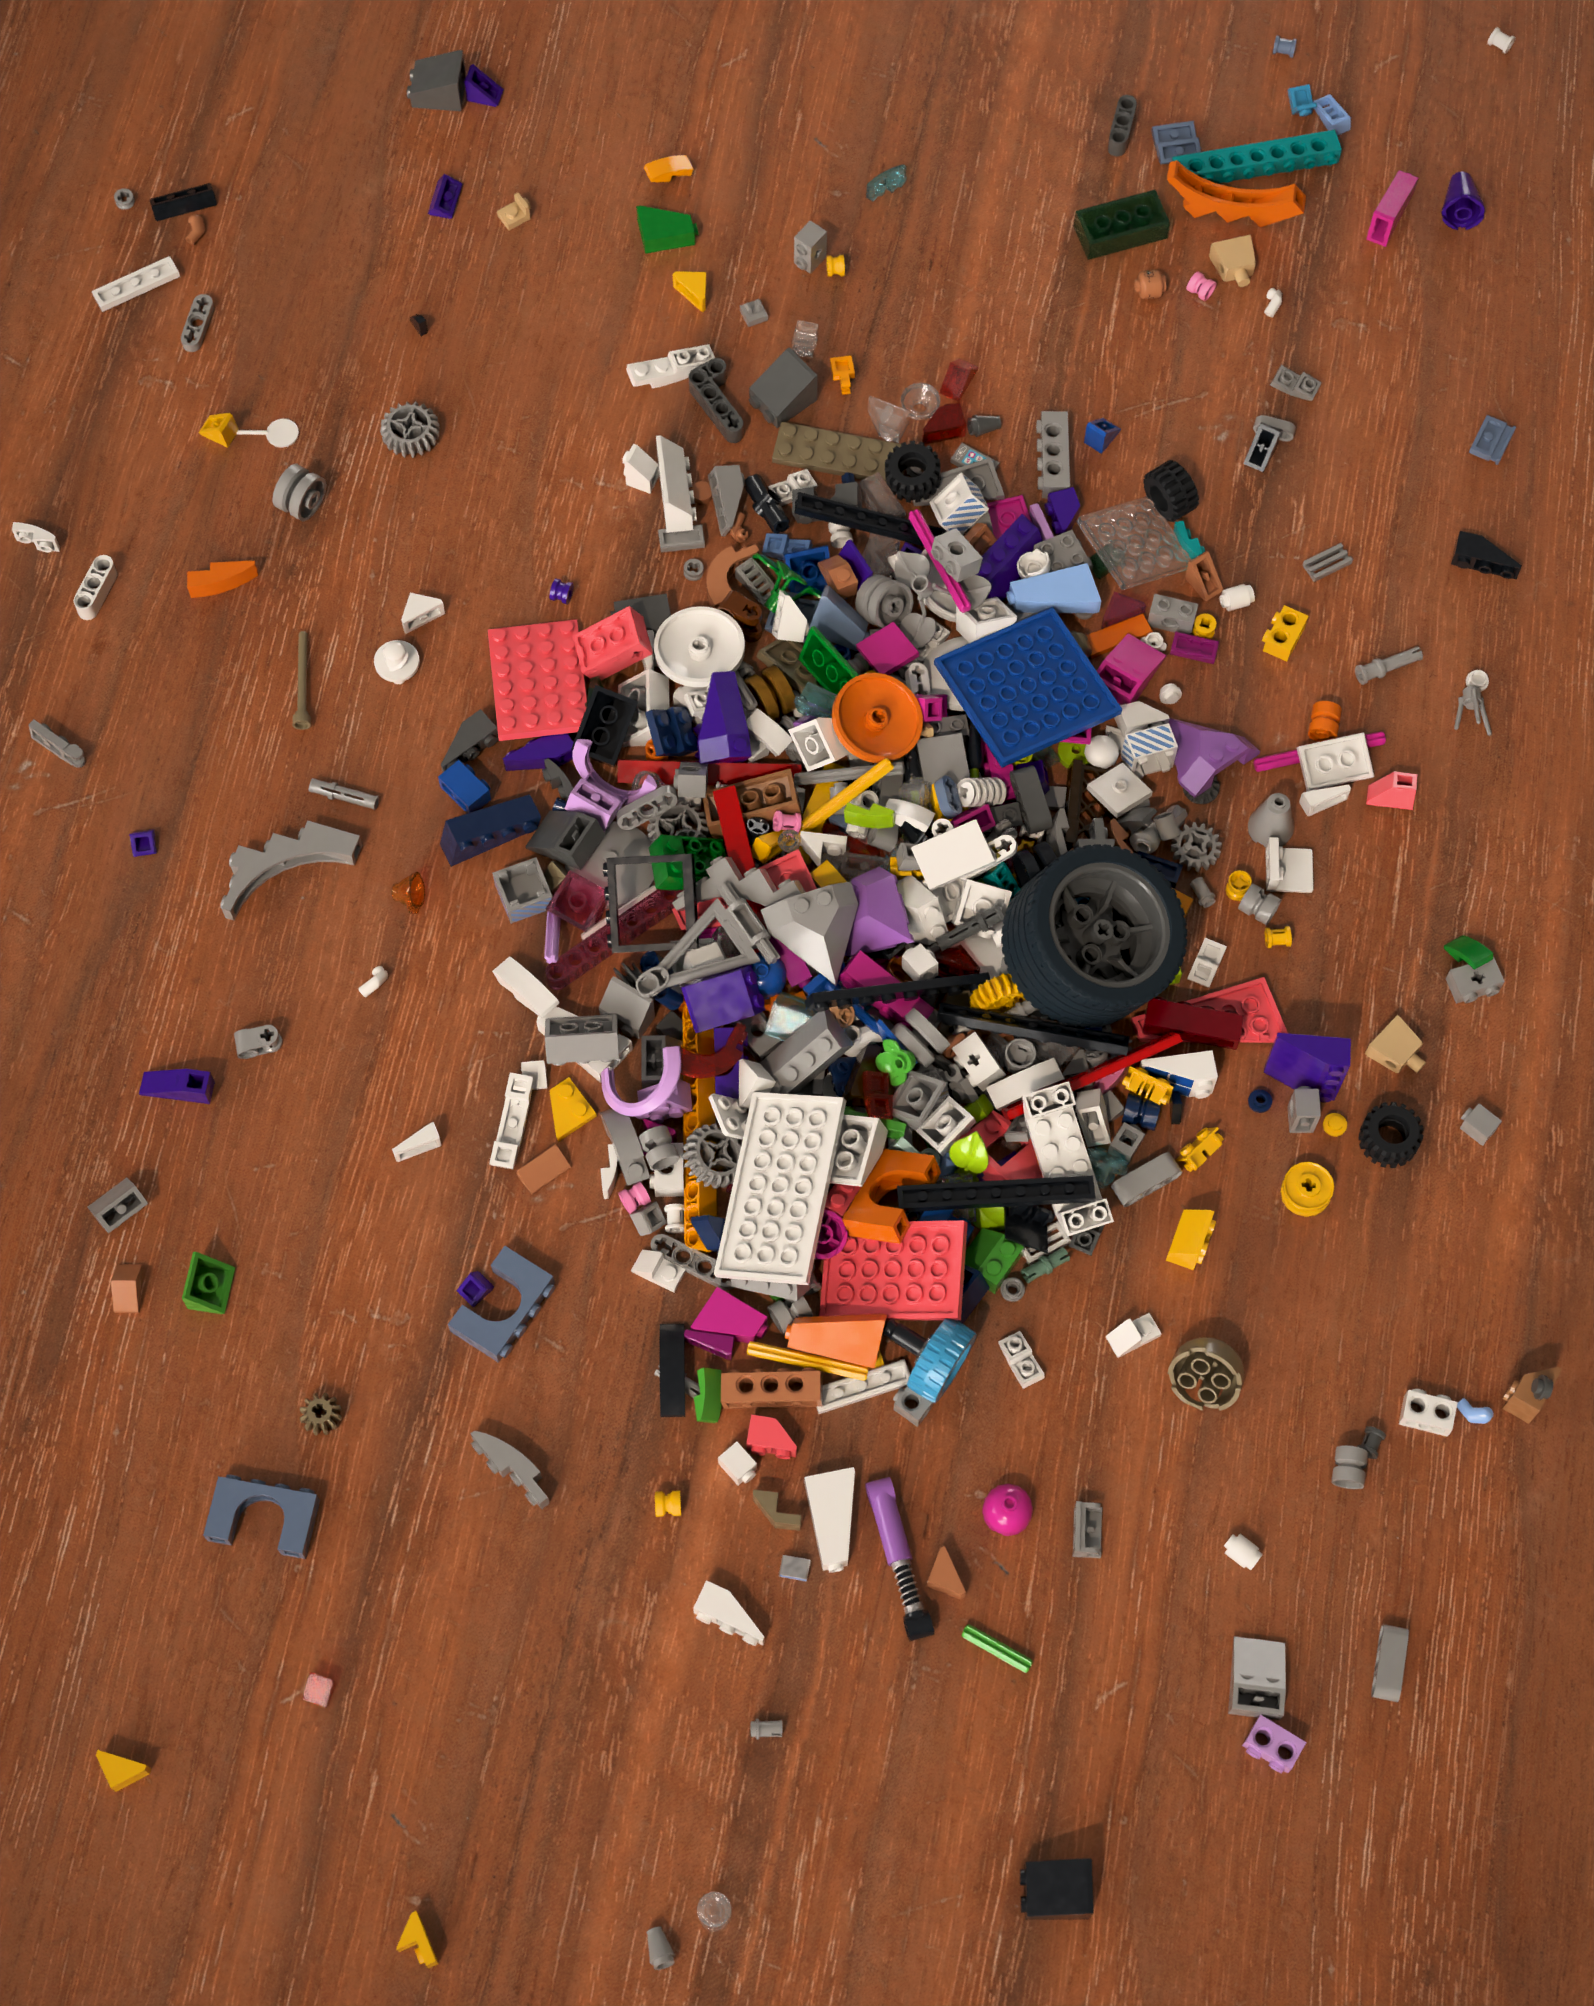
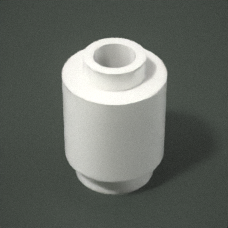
M1242 584L1224 589L1219 599L1223 608H1226L1227 611H1232L1249 606L1250 603L1255 601V595L1250 585Z
M1239 1534L1237 1537L1232 1535L1224 1545L1228 1549L1225 1552L1227 1556L1243 1568L1247 1567L1252 1570L1263 1555L1258 1551L1259 1548L1242 1534Z

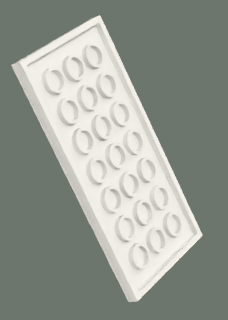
M753 1092L714 1275L717 1278L809 1285L846 1106V1100L843 1097Z

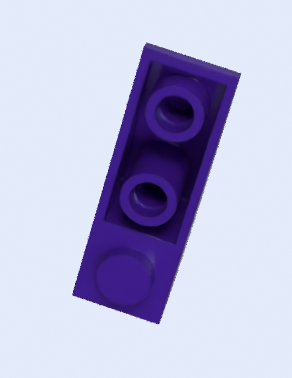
M568 733L542 736L537 740H530L524 747L507 753L503 758L504 768L506 771L544 769V759L548 758L560 767L573 760V750L571 748L574 742Z
M193 1069L148 1071L143 1074L139 1095L210 1104L215 1081L208 1071Z

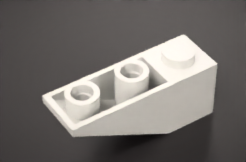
M706 1580L693 1607L694 1614L697 1615L696 1618L706 1624L713 1622L720 1625L719 1629L727 1634L733 1635L735 1632L743 1636V1641L753 1646H756L757 1643L764 1645L765 1637L731 1592Z

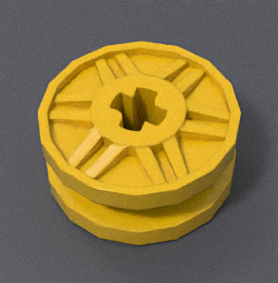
M1312 1162L1298 1163L1291 1167L1284 1177L1280 1191L1282 1201L1287 1209L1296 1215L1304 1217L1316 1216L1329 1205L1334 1192V1182L1327 1169L1321 1165Z

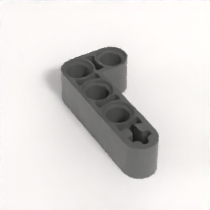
M713 358L690 371L689 391L723 437L730 443H738L744 436L743 420L718 388L725 384L727 379L726 363L720 358Z

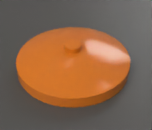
M866 673L852 678L838 692L832 706V723L838 739L850 753L867 762L879 763L885 758L891 762L901 759L914 748L922 732L923 716L917 698L904 683L886 674Z

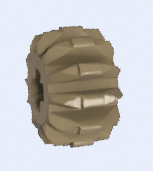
M314 1393L313 1401L308 1398L304 1400L308 1407H300V1412L304 1414L300 1417L301 1423H306L304 1426L306 1431L313 1429L314 1435H318L322 1429L324 1434L328 1435L329 1431L327 1428L331 1427L336 1430L337 1425L334 1421L339 1422L342 1420V1416L338 1414L342 1411L341 1405H336L337 1399L335 1397L329 1399L328 1394L324 1393L321 1399H319L317 1393ZM324 1410L326 1414L324 1416L321 1414L322 1417L318 1418L316 1413L320 1414V1411Z

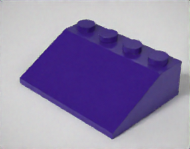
M1277 1033L1264 1066V1073L1292 1089L1302 1086L1319 1089L1320 1102L1334 1101L1350 1068L1351 1039Z

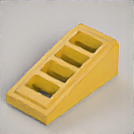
M780 830L779 832L774 831L757 837L751 849L753 857L763 864L768 862L789 847L794 833L788 830Z

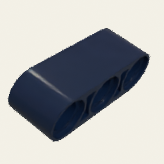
M655 951L646 952L640 960L642 972L644 973L650 968L656 967L663 960V957ZM672 967L668 971L669 975L674 974ZM675 985L664 989L653 996V998L669 1010H676L681 1006L684 996L680 985Z

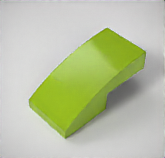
M847 803L844 809L845 823L865 828H891L895 825V811L875 803L872 804L870 810L851 803Z

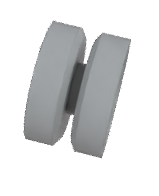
M292 464L283 472L275 486L272 499L273 505L286 513L290 512L291 516L302 522L307 521L315 514L323 501L326 492V480L313 472L309 473V470L298 464Z
M873 575L862 583L857 592L855 601L856 612L868 623L879 628H883L893 621L900 628L904 617L912 612L913 594L910 588L902 582L884 575Z
M913 1007L905 1015L906 1022L913 1029L910 1031L904 1024L897 1023L890 1031L907 1050L913 1053L915 1059L927 1069L935 1061L933 1053L927 1047L930 1045L937 1053H943L950 1046V1043Z

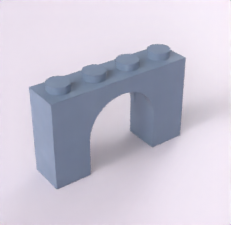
M504 1246L491 1264V1268L494 1274L516 1287L520 1292L521 1303L518 1310L508 1319L489 1321L461 1305L448 1324L451 1333L498 1363L502 1357L506 1358L510 1354L514 1340L517 1337H522L527 1329L526 1323L531 1317L535 1318L541 1309V1302L544 1298L548 1299L555 1289L554 1277L507 1246Z
M226 1475V1478L218 1476L203 1534L207 1541L232 1546L238 1520L242 1512L255 1502L270 1501L279 1505L284 1512V1525L278 1551L281 1555L306 1559L320 1503L317 1494H314L315 1491L307 1488H300V1491L290 1490V1487L284 1484H275V1487L265 1485L266 1482L257 1479H251L250 1482L241 1481V1478L235 1475Z

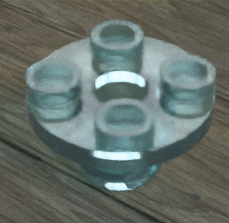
M1095 1146L1094 1149H1086L1099 1188H1107L1113 1182L1115 1174L1126 1175L1128 1173V1160L1119 1156L1114 1158L1108 1155V1150L1099 1146Z

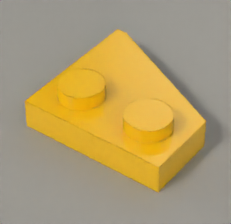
M569 1077L549 1090L558 1142L597 1117L596 1112Z

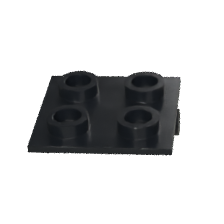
M1039 1205L1004 1207L1005 1239L1048 1253L1047 1223L1053 1222L1055 1214L1050 1209L1042 1207L1039 1209Z

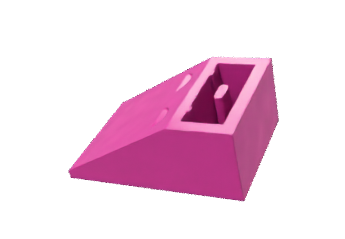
M1127 634L1103 660L1097 669V673L1120 705L1136 702L1166 658V655L1134 636Z

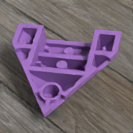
M1173 718L1169 719L1168 723L1178 745L1174 761L1178 772V782L1194 798L1211 788L1214 776L1237 760L1244 765L1260 754V751L1245 737Z
M879 866L853 878L851 883L858 901V907L845 956L850 958L860 950L868 954L896 947L898 943L905 942L908 944L914 942L913 935L908 930L909 920L903 898L897 890V877Z

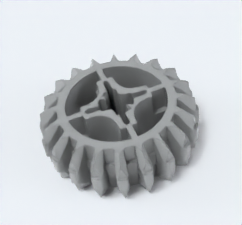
M406 401L404 406L398 403L396 409L390 407V413H385L384 419L381 420L380 433L383 443L387 444L389 451L393 450L396 455L402 453L404 458L407 454H410L414 458L415 453H419L422 456L423 450L430 452V446H435L436 439H439L440 426L436 414H433L431 408L427 409L425 404L418 406L416 401L413 405H410Z
M680 799L674 807L649 820L650 824L647 826V831L649 832L648 839L652 841V844L661 835L660 830L665 831L667 835L707 838L710 831L705 819V813L700 812L698 805L692 808L690 801L683 805ZM687 819L696 826L697 831L687 825Z
M716 1123L696 1128L692 1135L690 1134L687 1137V1143L682 1148L686 1151L682 1158L688 1160L684 1167L691 1169L689 1176L695 1175L697 1177L696 1183L703 1181L704 1187L712 1185L713 1189H717L720 1186L725 1188L729 1184H733L741 1145L738 1144L740 1139L725 1136ZM711 1168H715L718 1171L722 1170L723 1172H717L712 1170Z

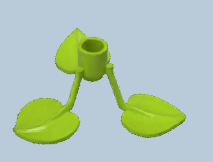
M977 1131L952 1144L949 1155L952 1162L959 1169L944 1183H951L956 1177H959L962 1182H978L977 1175L986 1170L989 1164L988 1152ZM1004 1207L967 1209L969 1220L977 1228H984L995 1232L1005 1230Z

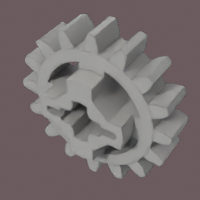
M1193 822L1191 828L1184 824L1183 831L1180 830V835L1172 838L1170 851L1175 852L1173 860L1180 859L1179 864H1186L1187 871L1195 867L1196 872H1199L1202 866L1205 870H1208L1209 865H1215L1216 858L1220 857L1222 843L1217 842L1219 835H1212L1213 828L1211 827L1206 830L1204 823L1201 827H1197L1196 822ZM1185 839V844L1181 847V842ZM1209 847H1211V852L1207 856V851Z

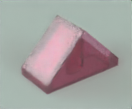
M1114 592L1103 616L1101 629L1144 614L1145 603Z

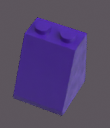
M751 964L697 979L681 988L695 1033L749 1018L765 1010L764 998L760 994L757 985V975L753 971Z

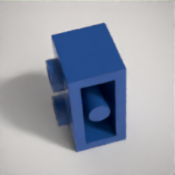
M460 760L456 761L438 776L440 787L467 814L480 810L491 801V788L483 779L479 780L475 776L474 770L468 764L464 765Z

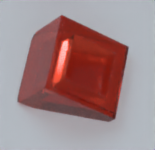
M310 1672L302 1699L327 1708L336 1682Z

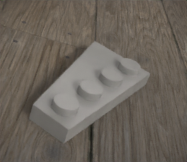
M990 457L942 472L940 486L936 488V493L934 495L929 494V499L927 500L922 498L920 502L916 503L915 500H912L913 506L930 505L929 502L961 472L979 487L985 501L1005 499V495Z

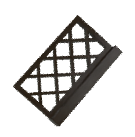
M1073 759L1067 772L1065 813L1069 829L1063 835L1067 851L1075 846L1078 835L1084 832L1090 839L1088 829L1091 823L1085 826L1080 820V815L1086 812L1092 820L1097 818L1090 809L1096 804L1105 812L1099 818L1104 819L1108 816L1111 820L1114 818L1116 821L1120 818H1116L1091 793L1090 795L1095 801L1089 805L1084 802L1082 794L1088 791V782L1084 779V772L1093 774L1097 779L1109 770L1083 765V761Z

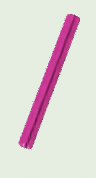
M918 509L910 511L909 520L959 611L962 613L969 612L971 610V602L960 582L957 583L931 554L934 535Z
M1382 731L1365 735L1368 748L1385 744L1386 737ZM1297 750L1256 758L1253 763L1255 770L1260 772L1297 764L1300 761Z

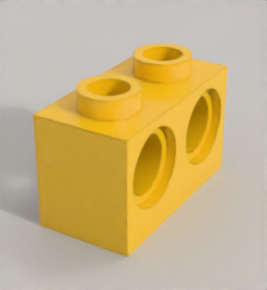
M1284 605L1280 613H1275L1271 622L1273 624L1272 629H1267L1262 641L1265 642L1263 651L1288 662L1306 627L1309 616Z

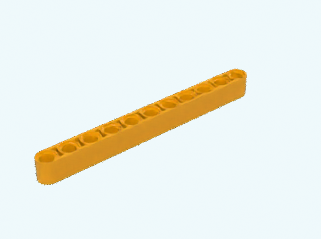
M686 1004L682 1013L683 1081L690 1083L693 1111L683 1114V1146L687 1143V1137L690 1134L692 1135L696 1128L716 1123V1115L709 1100V1096L713 1093L715 1094L714 1028L695 1033ZM684 1167V1241L689 1248L710 1253L711 1251L706 1249L693 1227L691 1217L703 1215L717 1217V1189H713L712 1185L704 1187L703 1181L696 1183L697 1177L695 1175L689 1176L691 1169Z

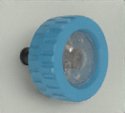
M893 1318L889 1319L882 1333L884 1337H889L891 1341L917 1356L907 1386L918 1395L933 1403L938 1402L947 1391L965 1362L977 1337V1334L969 1327L952 1319H945L928 1339L903 1324L895 1322Z

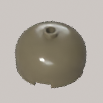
M1210 1337L1195 1338L1184 1343L1176 1351L1168 1368V1374L1172 1383L1171 1389L1175 1395L1184 1403L1202 1411L1203 1406L1211 1409L1218 1408L1219 1411L1232 1406L1238 1399L1245 1380L1244 1365L1238 1353L1227 1343ZM1199 1378L1203 1380L1198 1391V1397L1202 1402L1192 1399L1185 1391V1389L1195 1388ZM1223 1389V1392H1222L1221 1395L1218 1397V1395H1219V1393H1220V1390Z

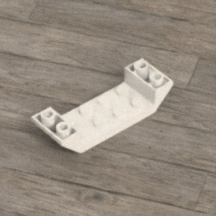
M1069 1081L1023 1095L1025 1123L1043 1178L1093 1176L1095 1202L1052 1204L1055 1216L1066 1236L1114 1222L1107 1198L1102 1199L1073 1109L1076 1102Z

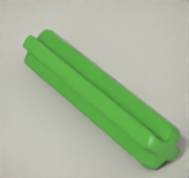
M967 1624L964 1628L962 1637L1025 1673L1029 1671L1033 1663L1032 1659L970 1624Z

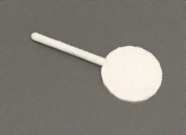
M278 419L272 422L267 430H238L237 434L266 435L270 444L283 448L292 445L297 440L299 431L293 421Z

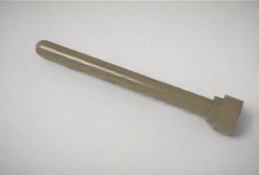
M305 631L299 632L297 711L293 715L292 726L299 730L311 727V716L306 711L308 635Z

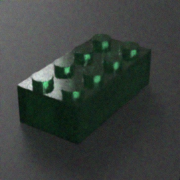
M1151 190L1075 211L1073 227L1087 259L1090 260L1167 239L1170 221L1156 190Z

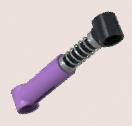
M887 1477L865 1483L868 1500L874 1512L888 1566H892L893 1572L896 1573L894 1577L898 1579L896 1585L900 1586L898 1591L902 1593L900 1598L904 1600L902 1603L905 1606L903 1622L908 1640L910 1642L935 1635L931 1616L928 1610H924L923 1603L919 1601L921 1595L917 1594L918 1588L915 1587L917 1582L913 1580L915 1575L911 1573L913 1569L910 1568L913 1558L897 1507L891 1478Z

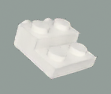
M966 879L960 900H957L951 923L956 925L957 928L974 919L976 913H983L994 907L995 903L999 905L1005 916L1012 891ZM991 926L987 932L979 931L978 936L991 939L992 934L996 931Z

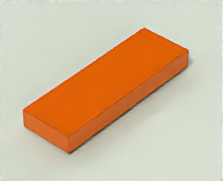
M1144 614L1086 635L1092 649L1091 659L1112 651L1127 634L1141 640L1142 637L1152 633L1153 631Z

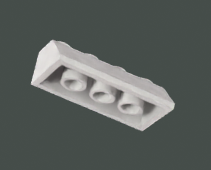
M661 435L656 436L666 531L669 533L693 530V521H697L696 508H691V504H694L693 490L689 491V487H692L691 473L687 474L686 470H690L689 457H684V450L681 446Z

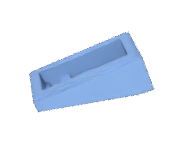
M1330 94L1313 101V103H1317V107L1314 110L1328 131L1335 130L1336 134L1340 135L1351 129V117Z

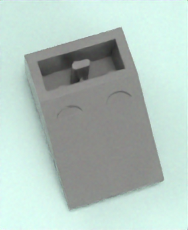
M1234 1636L1228 1714L1256 1718L1262 1715L1267 1719L1280 1720L1284 1716L1286 1694L1285 1643Z

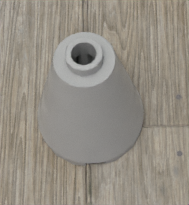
M1281 793L1269 796L1251 814L1248 821V833L1252 840L1264 845L1263 847L1265 848L1269 837L1279 838V846H1283L1289 841L1294 832L1290 801L1287 796Z

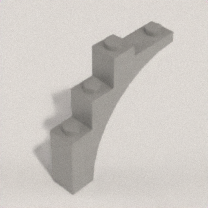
M307 821L305 828L302 827L300 829L298 840L273 833L271 839L267 840L264 845V852L238 845L236 852H233L229 859V865L233 872L229 883L230 889L221 901V909L225 918L235 920L239 910L250 895L268 879L285 870L316 862H338L355 866L363 846L360 836Z
M722 856L710 862L711 866L706 869L710 878L706 876L696 882L697 903L722 897L717 889L723 883L726 884L728 882L739 898L756 902L765 907L806 892L799 880L791 881L790 879L778 885L779 890H777L765 869L754 867L744 873L745 878H743L731 857L723 858ZM684 891L677 895L678 899L672 902L676 911L685 910Z

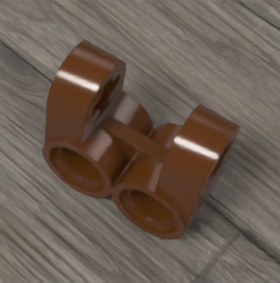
M731 590L719 605L718 610L727 613L739 624L746 641H758L762 636V625L760 623L762 609L760 605L744 597L739 592ZM753 611L756 612V616H748V613H752ZM748 629H756V632L748 633Z

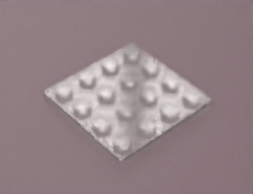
M1147 496L1079 516L1076 521L1121 590L1187 570L1188 562L1192 560L1188 552L1182 548L1169 523L1154 507L1153 501L1148 499Z

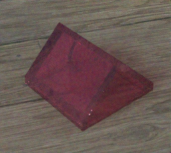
M569 870L546 907V911L586 933L602 919L607 904L604 889Z

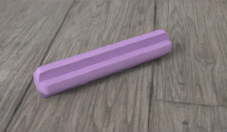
M557 908L547 911L544 958L548 964L558 961L561 913Z

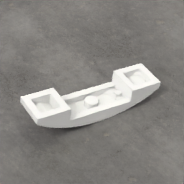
M510 1073L505 1092V1104L489 1165L514 1169L529 1111L534 1081L532 1076Z

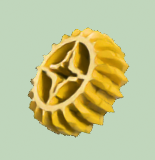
M1002 973L998 977L994 976L992 979L986 980L984 984H979L978 989L973 990L969 1003L971 1005L970 1008L1005 1013L1015 1007V1003L1018 1001L1021 1003L1026 999L1023 997L1022 992L1018 991L1017 985L1013 983L1011 974L1005 975Z

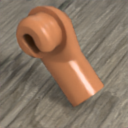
M198 214L191 215L188 218L192 231L185 239L191 245H194L205 233L203 218Z

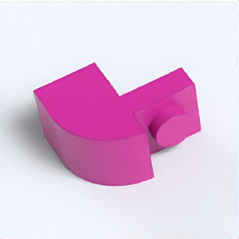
M914 694L921 707L923 722L942 721L943 717H947V694Z

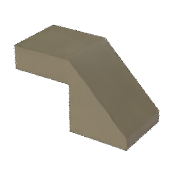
M753 1490V1501L774 1528L800 1531L801 1515L777 1512L778 1492Z

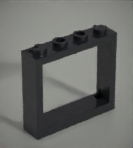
M694 853L606 858L607 863H603L604 877H608V886L604 889L605 900L609 901V910H606V923L610 924L611 934H607L608 948H612V953L671 950L678 942L620 945L616 865L682 861L687 932L698 920ZM699 937L688 949L700 948Z

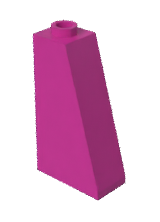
M1398 171L1373 214L1367 240L1384 247L1387 246L1415 191L1418 177L1410 173Z

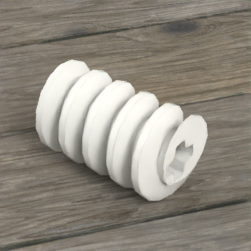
M998 777L964 778L957 784L962 807H978L984 804H989V806L993 807L1002 804L1006 798L1005 783Z

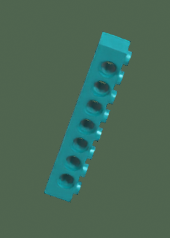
M1329 130L1172 157V161H1179L1191 172L1211 182L1229 183L1235 180L1251 179L1265 175L1270 176L1276 173L1311 169L1324 165L1330 166L1339 163L1342 149L1336 131Z

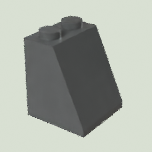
M463 50L415 60L414 69L410 70V82L412 83L411 86L407 87V98L411 100L412 108L462 111L465 92L464 81L466 79Z
M789 347L749 388V402L754 409L758 408L768 423H772L776 428H779L781 421H789L817 401L818 375Z

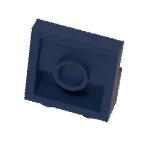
M671 707L666 710H649L645 712L656 756H686L698 751V738L693 732L691 725L693 718L689 714L687 707Z

